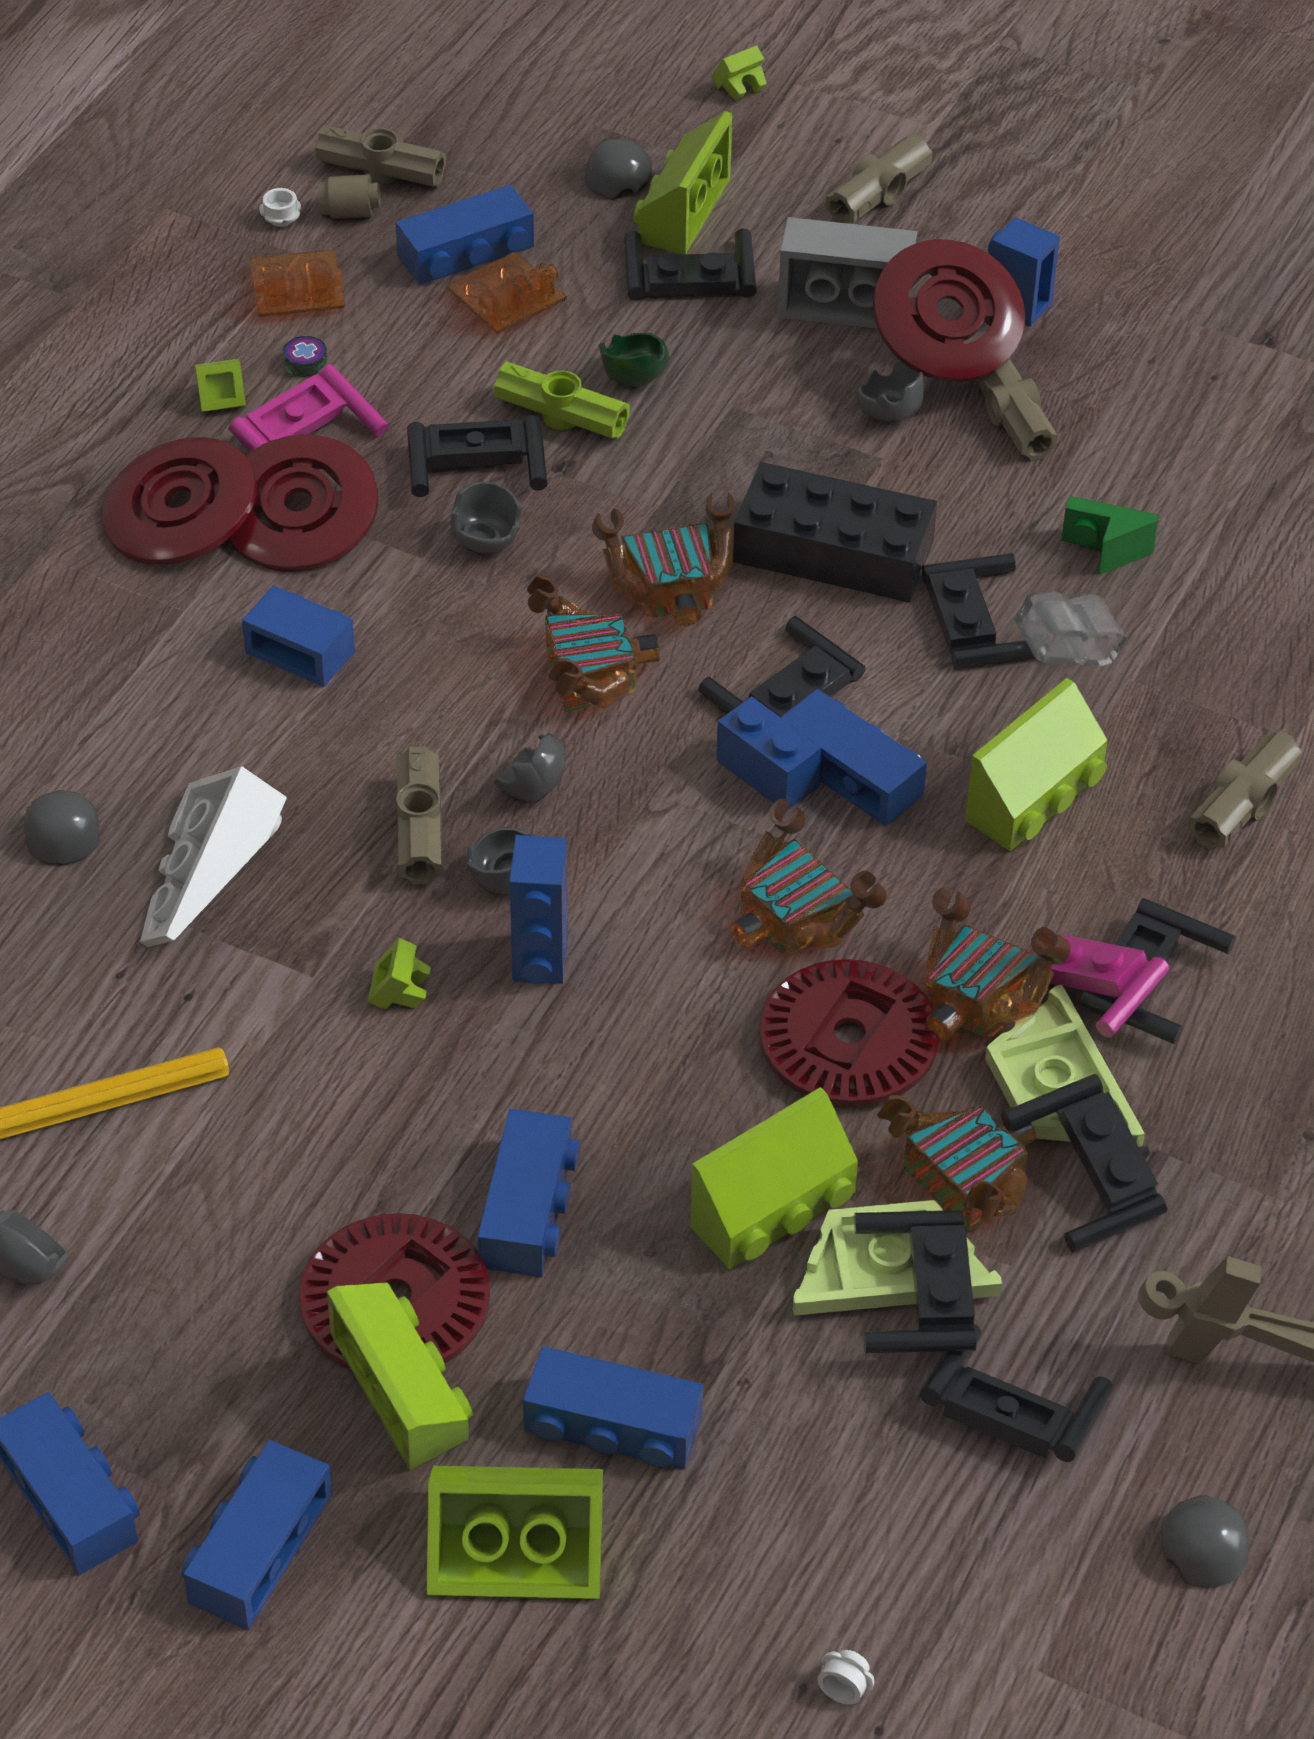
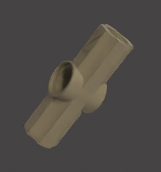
M324 125L319 132L315 148L316 160L363 171V175L370 174L372 183L378 182L379 185L390 184L400 179L438 188L443 179L446 166V153L399 142L397 134L387 128H375L363 134Z
M913 133L909 137L902 138L879 157L870 153L864 155L856 164L852 177L826 196L825 208L832 215L833 221L848 224L854 223L880 202L889 206L894 204L903 194L907 182L932 163V151L927 146L925 139Z
M1010 358L995 372L975 380L985 395V407L991 423L996 427L1004 426L1021 455L1028 456L1031 461L1045 458L1047 453L1056 447L1058 435L1041 409L1040 394L1035 382L1031 378L1022 379Z
M1281 730L1273 734L1267 733L1241 762L1234 759L1227 764L1217 780L1214 792L1190 817L1188 829L1195 835L1197 843L1210 850H1213L1215 847L1224 848L1250 818L1259 820L1265 815L1276 797L1278 787L1301 763L1303 751L1297 746L1293 736Z
M409 746L407 751L397 755L399 877L409 880L412 885L430 884L434 878L442 876L439 754L431 752L426 746Z

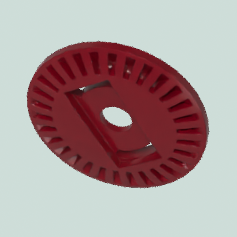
M934 239L922 241L901 250L884 267L874 290L873 314L877 329L884 343L906 366L918 373L923 372L924 376L936 380L965 382L976 380L995 372L1013 355L1023 334L1025 324L1024 303L1015 280L998 260L987 252L964 242ZM930 274L932 278L922 285L916 298L909 297L910 289L923 276ZM942 299L956 301L962 309V316L957 320L944 319L937 311V303ZM983 321L990 326L989 330L981 338L964 344L965 340L976 334Z
M301 434L272 440L246 455L256 476V498L245 522L228 539L236 551L246 559L273 570H311L337 561L353 550L367 535L377 514L378 488L368 463L350 446L325 436ZM323 469L342 488V491H333L330 480L319 470ZM295 492H306L312 497L311 504L302 511L289 510L285 506V501L289 495ZM263 512L267 521L277 530L283 531V533L265 526L257 518V515Z
M190 437L164 443L137 457L112 482L105 496L102 508V523L105 532L113 546L120 553L141 563L173 564L194 559L220 546L245 522L256 498V476L247 457L237 447L228 442L207 437ZM181 490L191 492L189 501L183 506L171 508L166 505L167 499L173 493Z
M842 959L807 966L789 975L779 983L764 1004L760 1018L759 1036L761 1048L768 1064L778 1077L791 1088L806 1096L821 1087L828 1094L831 1103L834 1105L864 1106L885 1102L890 1095H901L922 1080L936 1058L940 1029L938 1018L929 1016L934 1011L932 1003L926 994L906 976L877 963ZM854 1023L864 1030L865 1035L858 1042L845 1043L837 1039L834 1035V1030L840 1024Z
M382 1214L367 1217L343 1227L327 1238L316 1249L308 1261L301 1278L299 1289L300 1311L309 1336L328 1357L347 1368L350 1367L330 1334L327 1291L336 1286L388 1282V1284L399 1283L408 1287L412 1293L409 1302L419 1320V1325L415 1327V1330L424 1344L429 1341L435 1344L444 1363L456 1357L475 1339L484 1324L489 1309V1277L486 1266L481 1256H478L476 1248L460 1232L447 1224L415 1214ZM420 1262L433 1268L441 1277L435 1281L432 1272Z

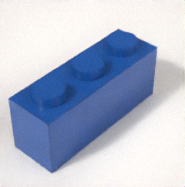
M511 184L395 222L397 256L419 285L534 247V213Z
M818 688L781 717L822 747L820 782L884 826L891 823L924 795L927 762L921 759L915 751L905 748L884 734L878 726L869 724L850 711L842 702L832 699Z
M515 835L509 882L512 981H528L536 984H563L568 944L567 838Z
M509 1108L478 1233V1256H481L486 1269L543 1277L547 1256L556 1258L561 1226L555 1225L557 1213L566 1214L570 1199L571 1183L565 1182L567 1170L576 1171L580 1155V1140L572 1139V1117Z
M542 1346L523 1399L524 1431L534 1433L536 1436L547 1441L564 1440L585 1445L602 1454L618 1453L639 1458L656 1467L672 1466L686 1469L703 1413V1384Z
M47 1392L0 1418V1461L79 1576L138 1542L134 1519L140 1516V1512L129 1490L125 1486L116 1489L109 1479L112 1472L102 1451L97 1446L89 1449L81 1437L84 1436V1431L74 1411L69 1406L61 1409L51 1393Z
M269 1439L258 1458L252 1456L245 1464L240 1475L239 1488L230 1502L224 1500L216 1509L211 1521V1531L201 1547L195 1545L185 1558L181 1575L185 1582L188 1604L249 1630L332 1496L329 1465Z

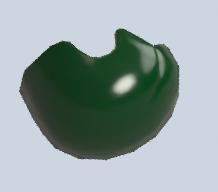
M633 333L623 337L614 334L608 348H606L604 343L599 344L600 356L607 376L625 387L636 388L651 383L668 365L669 351L662 339L652 333Z

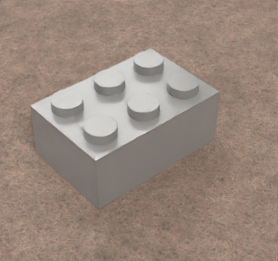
M788 217L780 251L778 318L877 329L873 314V295L877 280L884 267L896 254L917 243V231ZM913 287L910 289L909 297L911 298L913 294Z

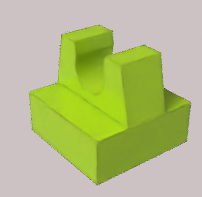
M756 45L724 58L711 75V78L718 90L725 88L733 100L737 101L742 99L747 92L742 81L748 82L755 93L762 91L767 84L761 67L764 57Z
M239 359L194 365L202 412L246 406Z
M398 938L377 960L374 966L368 1003L384 1010L392 1003L416 1009L425 1000L427 991L417 987L414 983L421 985L430 975L431 967L415 957L417 945Z

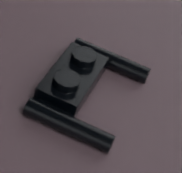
M742 228L734 234L737 261H734L733 253L648 255L647 264H643L641 235L636 231L626 233L624 242L629 298L640 300L645 295L656 297L735 295V293H740L743 297L754 296L757 292L751 232L748 229Z
M528 416L524 421L502 420L431 424L425 427L422 423L413 422L407 426L411 492L416 497H424L429 493L428 460L432 461V469L522 464V455H527L530 487L533 490L539 491L545 489L548 485L541 420L537 416Z
M1013 553L922 565V578L924 583L927 584L930 598L949 652L951 653L954 669L1047 656L1045 638L996 644L997 633L977 576L1014 572L1016 562Z
M793 616L787 622L785 631L810 650L749 693V698L752 696L779 717H782L817 688L831 697L849 684V681L860 679L866 667L799 617ZM706 677L699 685L698 691L727 714L743 703L741 699L711 677Z
M1142 898L1135 914H1133L1115 945L1144 950L1148 961L1153 957H1160L1168 962L1178 946L1180 935L1226 954L1231 952L1236 936ZM1084 991L1080 1005L1105 1014L1118 997ZM1142 1003L1124 1022L1129 1026L1172 1044H1176L1183 1027L1180 1024L1140 1008Z
M1096 1074L1089 1075L1001 1112L1002 1122L1008 1131L1056 1112L1102 1202L1110 1213L1066 1232L1064 1238L1070 1251L1076 1252L1167 1213L1166 1202L1155 1189L1158 1182L1110 1093L1103 1092L1102 1082Z
M963 1210L854 1213L855 1234L910 1233L918 1330L864 1331L865 1354L976 1351L975 1313Z
M974 1324L977 1343L981 1337V1330ZM945 1351L920 1391L922 1401L930 1406H936L941 1403L945 1405L943 1416L1043 1458H1046L1050 1450H1053L1056 1457L1061 1461H1073L1114 1389L1109 1379L1101 1376L1094 1378L1074 1413L1069 1411L1070 1408L968 1366L966 1368L963 1367L972 1351Z

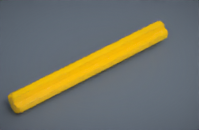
M217 1047L0 1107V1140L224 1078L229 1074L226 1055L222 1048Z

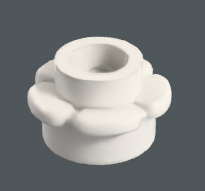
M275 188L266 192L263 196V203L259 207L261 216H265L267 222L277 227L290 225L300 216L299 211L301 210V204L297 200L296 194L286 188Z
M842 1650L839 1653L829 1652L823 1656L821 1662L824 1665L821 1667V1672L818 1676V1684L821 1690L831 1699L842 1704L853 1705L859 1702L865 1691L870 1692L873 1689L874 1677L869 1672L868 1662L860 1654L851 1650Z

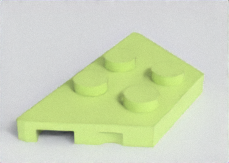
M1058 985L1051 989L1048 1000L1035 1012L1030 1010L1025 1012L1016 1020L1013 1029L1003 1032L987 1046L985 1060L1011 1108L1084 1077L1096 1074L1102 1082L1103 1092L1110 1093L1138 1147L1143 1146L1145 1133L1063 985ZM1056 1112L1031 1122L1034 1128L1025 1133L1027 1138L1071 1142Z
M935 1200L828 1210L820 1230V1239L812 1249L807 1262V1271L800 1288L796 1289L793 1297L794 1316L916 1304L910 1233L855 1234L854 1213L943 1211V1209ZM967 1238L973 1299L1001 1296V1276L995 1270L990 1273L974 1255L975 1246Z

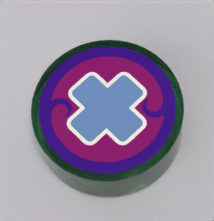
M299 336L289 340L283 347L284 367L291 374L300 377H310L319 374L321 369L328 363L325 343L312 336Z

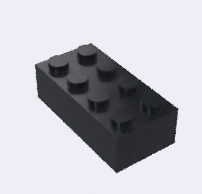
M760 462L734 521L733 562L910 603L922 573V565H925L934 541L937 501Z

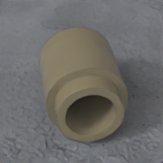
M370 174L332 176L328 178V181H320L318 183L321 216L331 215L332 219L373 217L374 208L381 207L379 183H372Z

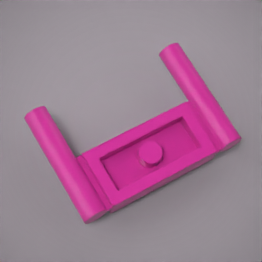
M328 364L321 369L319 374L313 375L247 414L246 417L234 419L230 423L228 430L251 452L257 447L275 439L292 435H308L342 415L345 406L376 437L384 434L389 424L332 364Z
M1062 934L1061 936L1069 942L1071 948L1070 956L1061 964H1053L1044 982L1118 997L1096 1023L1097 1030L1103 1036L1112 1037L1168 973L1169 966L1160 957H1153L1148 961L1144 950ZM1034 951L1032 954L1038 957L1007 980L990 999L992 1000L990 1003L991 1007L999 1003L993 1010L997 1011L1002 1004L1005 1005L1023 983L1029 984L1040 957ZM1012 1005L1003 1014H1005L1012 1007Z

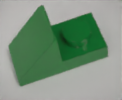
M1069 496L1065 507L1061 541L1101 549L1098 573H1106L1153 554L1159 514Z

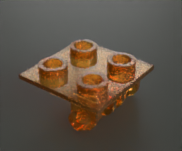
M335 249L250 258L258 317L282 316L285 314L314 311L322 312L345 308L341 287V269H338Z
M516 251L446 285V288L496 334L567 300V296L555 286V280L559 279V273L553 264L546 265L545 263H540L534 268Z

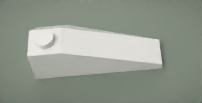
M242 766L189 783L168 833V837L175 841L173 852L171 855H166L161 859L159 872L164 874L166 879L164 884L156 890L151 898L140 943L146 947H152L174 941L264 843L275 834L281 824L282 817L280 812L287 797Z

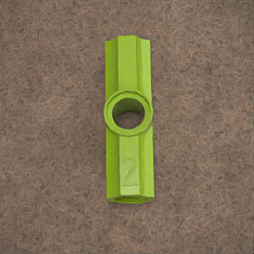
M506 361L499 369L494 384V397L541 413L546 426L555 430H569L578 426L618 440L625 431V426L630 416V404L582 388L581 379L570 371L560 370L545 375Z

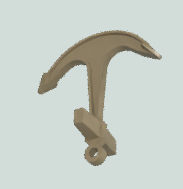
M1227 1256L1203 1283L1199 1281L1186 1289L1183 1282L1176 1275L1167 1271H1156L1146 1278L1138 1292V1301L1148 1315L1163 1320L1170 1319L1176 1314L1179 1315V1319L1167 1337L1166 1354L1196 1364H1200L1223 1339L1229 1340L1239 1335L1314 1362V1322L1250 1307L1248 1303L1260 1285L1262 1266ZM1157 1291L1164 1293L1168 1299L1162 1298Z

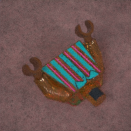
M712 493L707 498L705 511L708 518L713 521L714 529L709 530L707 523L621 536V544L617 534L624 523L622 513L615 508L612 510L611 521L614 524V529H608L603 526L601 516L598 513L593 521L592 531L598 539L606 543L607 548L602 550L614 588L633 602L640 603L647 616L656 618L673 615L675 623L682 627H688L697 623L701 618L700 610L709 609L713 605V592L720 590L724 586L733 566L732 529H727V520L732 516L734 508V498L730 493L727 495L728 509L722 512L716 511L712 507Z
M544 575L536 576L527 587V591L531 595L528 598L530 610L534 613H543L547 609V616H545L546 651L552 668L548 676L556 682V691L560 696L564 712L574 711L591 705L598 708H607L622 696L631 694L636 689V665L659 662L660 653L656 635L650 634L630 638L624 618L619 613H596L578 608L562 596H557V585L552 579Z
M779 799L770 808V818L775 826L772 832L766 831L741 880L740 913L742 917L731 924L732 934L743 948H749L765 938L776 950L786 956H791L803 950L834 948L842 942L864 917L862 910L865 907L874 909L884 904L887 896L886 890L879 883L874 885L876 877L867 870L857 873L853 877L849 888L795 838L787 843L784 840L787 834L799 832L804 827L805 817L803 812L796 808L792 817L782 822L783 816L789 809V803L785 799Z
M940 888L935 892L932 904L936 912L942 916L940 927L934 926L924 978V986L934 1007V1011L926 1019L928 1028L942 1040H949L960 1027L986 1038L996 1035L1010 1023L1034 1015L1038 1011L1043 998L1049 993L1048 987L1054 975V972L1050 970L1052 965L1061 964L1070 956L1071 948L1069 942L1060 935L1055 936V933L1049 928L1041 927L1037 929L1031 939V946L1035 952L1033 953L965 924L957 931L955 930L956 923L968 917L971 908L970 903L963 894L958 892L954 905L948 909L951 900L950 893L946 889Z
M890 1095L877 1116L880 1119H886L891 1122L888 1131L893 1137L898 1138L902 1134L908 1135L906 1136L903 1168L945 1210H963L964 1225L968 1233L976 1229L983 1221L991 1222L993 1216H1012L1018 1211L1028 1184V1178L1025 1173L1028 1153L1025 1146L1036 1138V1133L1031 1123L1008 1131L1003 1123L1000 1124L981 1106H972L961 1112L924 1113L917 1111L914 1105L900 1095Z

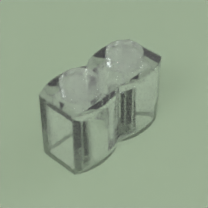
M1054 591L1034 592L1027 595L1014 618L1035 658L1048 664H1062L1074 660L1084 666L1111 664L1127 640L1106 601L1100 596L1093 594H1077L1066 597Z

